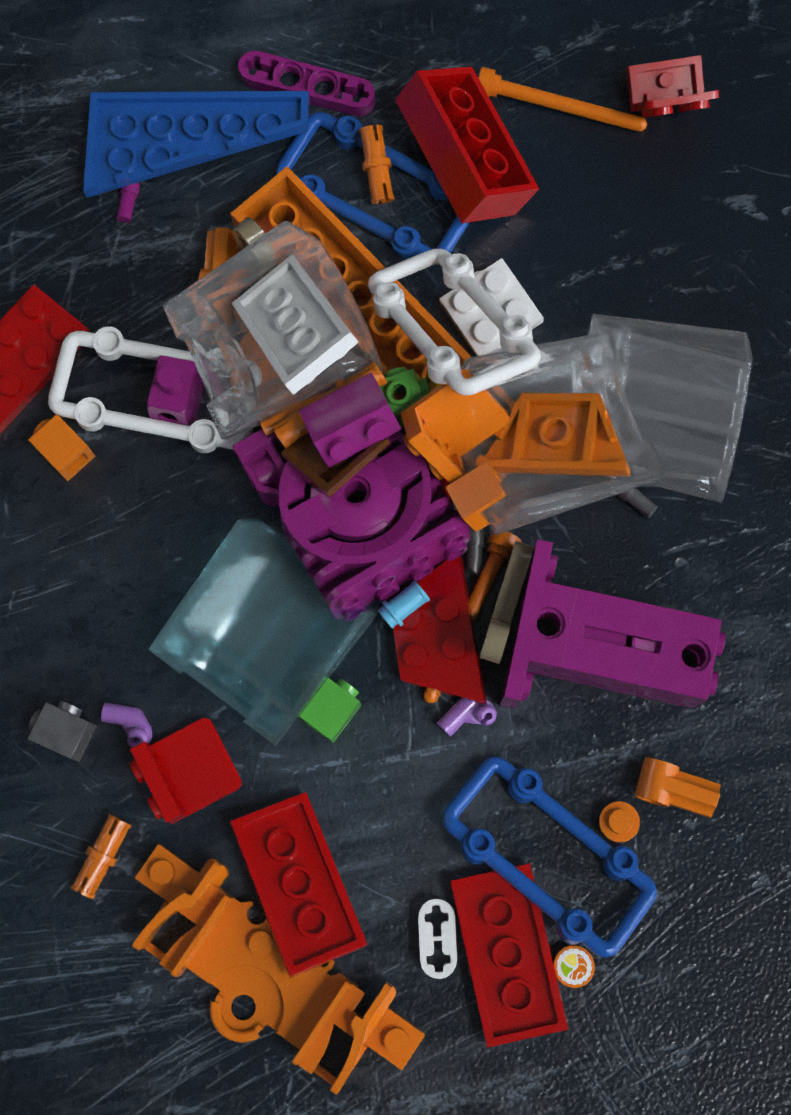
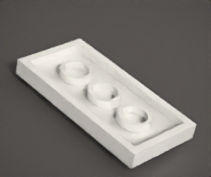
M293 254L232 303L280 379L293 395L305 385L310 384L316 376L337 359L342 358L358 343L357 339Z

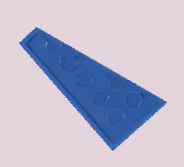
M309 91L91 92L83 186L86 198L308 132Z

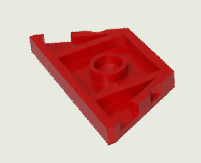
M460 556L451 561H444L428 576L417 582L430 601L424 603L402 621L403 626L396 625L393 628L400 679L404 683L426 687L436 692L484 704L487 701L463 561Z

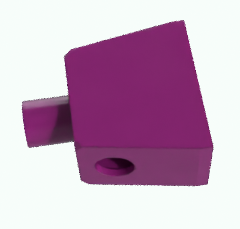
M160 355L147 402L149 417L191 426L197 418L207 371L202 370V366L197 362ZM167 413L175 416L176 419L166 418Z

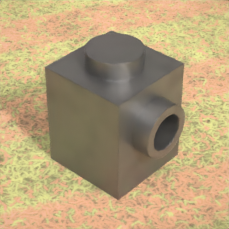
M60 701L58 707L45 703L43 709H37L30 720L28 730L31 733L28 739L80 762L97 725L79 718L83 710L64 701Z

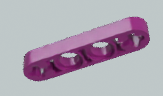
M260 51L245 53L238 63L242 83L253 90L309 91L310 105L353 116L367 115L375 106L374 87L364 78ZM256 65L261 66V71L258 70L255 75H250L249 70H253ZM272 69H274V70H273V80L270 81V80H269V75H272ZM288 72H293L300 77L298 83L293 86L283 85L280 82V78ZM328 81L332 83L334 89L330 94L320 95L314 90L316 84ZM340 87H345V92H342V99H339L341 93ZM358 92H363L365 98H361L359 102H354L353 97H356Z

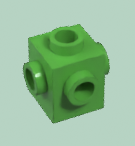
M398 367L384 374L388 383L380 388L400 427L404 428L401 412L428 394L431 388L427 378H421L414 369L407 370V367ZM407 391L406 396L402 400H395V394Z

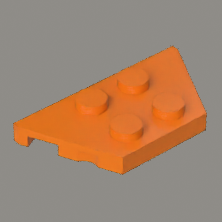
M522 393L511 408L509 423L494 433L497 439L486 455H479L475 463V467H478L487 461L497 473L630 476L629 465L600 393Z

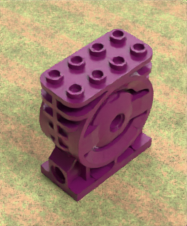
M263 429L232 447L245 475L256 489L264 504L279 507L281 524L285 535L335 619L344 618L348 622L358 618L365 612L367 605L377 599L384 601L393 597L399 592V586L411 579L418 581L425 578L434 570V565L446 558L448 561L454 560L467 551L468 547L466 544L470 540L469 525L458 513L451 497L446 495L444 485L438 478H435L424 457L421 454L415 456L408 449L403 439L405 435L397 431L386 437L390 444L330 498L311 487V499L301 503V500L305 499V491L310 484L282 456L281 452L286 448L275 432L266 436ZM416 484L408 490L407 503L398 522L389 531L381 535L391 527L400 512L402 491ZM361 492L366 494L362 502L350 503L347 501L354 493ZM331 534V535H333L334 537L339 538V539H342V540H345V541L359 542V543L341 542V541L335 540V539L330 538V537H329V538H326V539H324V540H322V541H319V540H321L322 538H324V537H326L327 535Z

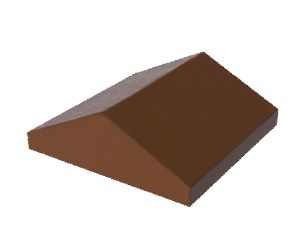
M309 433L299 438L281 454L313 489L330 498L385 449L390 442L388 438L380 440L331 467H328Z

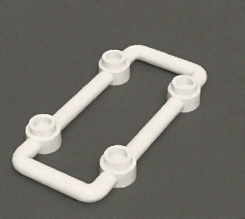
M431 249L379 270L369 278L368 287L373 294L376 314L382 318H393L427 359L428 375L435 383L448 384L452 390L461 395H473L536 367L540 362L541 352L533 342L532 326L530 323L527 322L525 317L520 315L508 316L475 280L473 263L464 254H451L445 249ZM440 264L443 267L444 284L451 289H463L499 329L501 347L511 353L520 352L522 356L471 378H464L461 374L458 354L451 347H438L406 310L404 292L393 282L432 265Z
M103 327L96 333L74 331L69 333L63 340L48 395V405L55 414L61 417L76 419L78 424L87 431H97L104 425L190 441L191 446L197 452L209 453L217 447L233 449V445L252 435L263 389L264 375L256 365L235 360L232 352L224 348L214 349L206 355L124 339L121 332L114 327ZM77 347L94 348L97 355L107 361L116 360L123 354L158 361L160 355L194 361L202 366V370H207L209 377L217 382H226L234 376L248 378L249 381L237 433L219 432L216 424L207 419L195 421L191 426L106 410L103 403L93 397L84 398L77 404L64 402Z

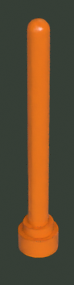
M483 66L481 68L479 80L489 97L497 98L499 94L637 132L644 131L647 127L646 119L640 116L502 80V75L496 74V70Z
M494 527L487 541L490 545L487 550L490 555L469 597L473 625L503 561L509 560L515 541L522 542L516 535L500 528ZM426 688L423 698L427 703H435L441 693Z

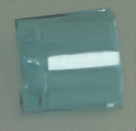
M258 518L239 519L148 650L178 673L186 672L246 718L243 721L276 746L323 683L332 675L379 614L377 611L379 607L372 602L365 607V611L361 612L352 621L347 622L344 618L335 619L295 554L287 537Z

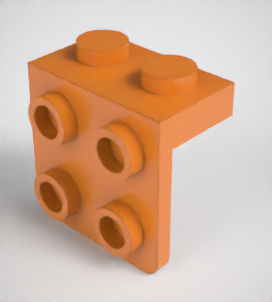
M468 369L461 370L462 376L466 379L474 376ZM440 384L401 412L406 431L403 439L408 449L415 456L421 454L427 460L432 473L439 480L445 478L450 484L467 474L462 456L505 427L510 421L507 411L487 389L473 395H461L452 390L448 384Z

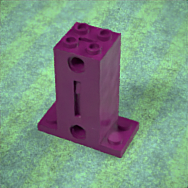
M537 539L529 563L500 706L515 709L520 700L526 701L527 696L529 697L534 674L692 709L708 700V695L714 696L719 673L713 671L715 657L722 655L726 639V633L720 632L721 619L551 583V579L554 578L558 556L551 555L553 542ZM537 625H548L553 630L554 635L546 636L541 634ZM682 654L691 660L692 668L683 662Z

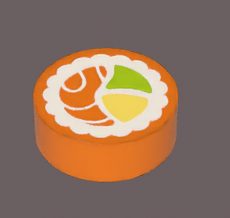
M577 945L564 946L555 954L553 959L556 977L559 982L567 987H582L594 975L595 963L593 957L583 947Z

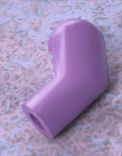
M461 698L436 724L451 737L464 723L485 726L492 724L496 720L497 711L488 700H486L487 703L479 704L472 700Z
M104 703L101 721L122 725L129 738L127 742L131 747L151 741L152 727L141 709Z

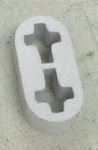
M435 898L425 902L419 910L420 962L422 969L427 975L432 978L442 979L453 973L457 963L455 914L449 903ZM439 905L441 912L448 913V921L441 922V936H433L432 922H425L424 919L425 914L432 912V906ZM434 941H441L443 954L450 955V962L443 964L442 971H435L434 965L426 961L427 956L434 954Z

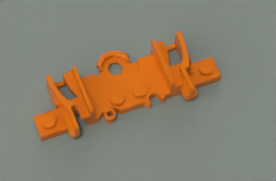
M162 844L157 845L135 879L167 902H164L155 917L146 925L132 944V947L138 951L146 949L161 960L159 964L170 971V974L175 978L181 976L188 968L208 984H212L219 989L220 992L217 994L215 1001L210 1002V1016L214 1027L222 1036L234 1042H250L261 1037L259 1032L268 1025L277 1034L299 1049L292 1063L296 1066L299 1065L310 1074L315 1072L331 1084L330 1091L336 1095L367 1047H370L397 1068L403 1070L424 1038L425 1033L388 1007L396 996V989L393 985L386 981L362 1016L355 1011V1008L365 993L356 983L342 973L331 975L328 973L333 968L335 960L330 961L327 966H318L289 979L267 919L262 924H255L249 918V910L254 905V901L241 902L221 887L229 875L228 868L217 859H209L200 872H198V870ZM179 912L195 923L196 926L181 936L166 953L151 941L162 925ZM239 995L250 996L256 1005L254 1015L247 1020L236 1018L232 1012V1003ZM334 1024L354 1038L347 1060L337 1076L319 1064L330 1041Z

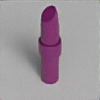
M139 182L120 189L121 199L116 218L119 222H131L135 199L138 198Z

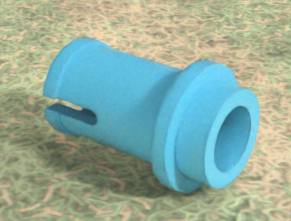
M415 580L389 602L382 601L383 606L377 610L391 629L396 625L403 626L402 621L424 603L430 601L427 594Z

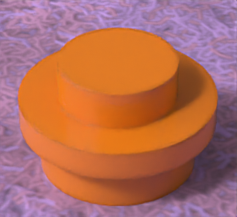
M617 801L608 804L601 811L599 827L603 835L609 840L626 842L637 834L640 827V818L633 806L626 802Z

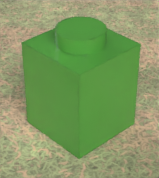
M327 678L299 717L331 743H334L361 707L360 701L355 698L359 692L341 678L337 683Z

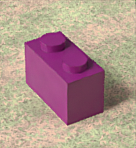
M372 372L299 410L314 445L328 467L401 430Z

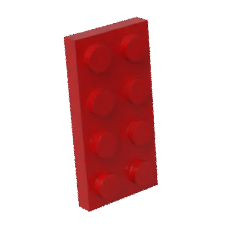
M35 285L0 320V434L53 378L64 338L74 331L90 332L86 326Z
M306 792L230 821L232 831L289 979L367 946L366 939Z
M530 863L515 866L534 882ZM495 871L451 880L452 892L487 1048L568 1030L541 909Z

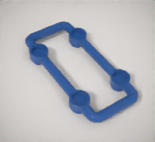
M316 112L310 115L309 131L295 136L277 165L276 175L287 166L292 170L319 127L334 133L335 142L339 147L348 150L356 147L363 149L361 135L359 134V129L362 128L361 122L352 116H344L337 119L325 112ZM385 144L386 156L391 158L393 166L429 185V193L435 199L448 200L432 169ZM313 174L303 177L296 175L329 210L391 243L392 252L398 258L409 259L432 249L420 242V235L414 228L402 226L395 229L325 191V184L320 177ZM456 216L436 249H445L451 253L469 223L461 224L458 216Z
M493 756L485 759L445 807L442 814L444 828L460 842V851L464 859L472 864L486 863L557 922V933L564 942L572 945L582 943L600 957L608 958L616 955L650 909L657 896V888L654 881L638 868L636 854L626 846L612 847L542 789L543 782L536 771L528 768L518 770L502 757ZM494 772L498 773L508 782L509 794L515 801L519 803L533 802L603 859L604 872L610 879L614 881L628 880L641 891L606 941L592 931L591 918L585 911L576 908L567 910L495 850L494 838L488 831L480 828L470 830L458 820V817Z

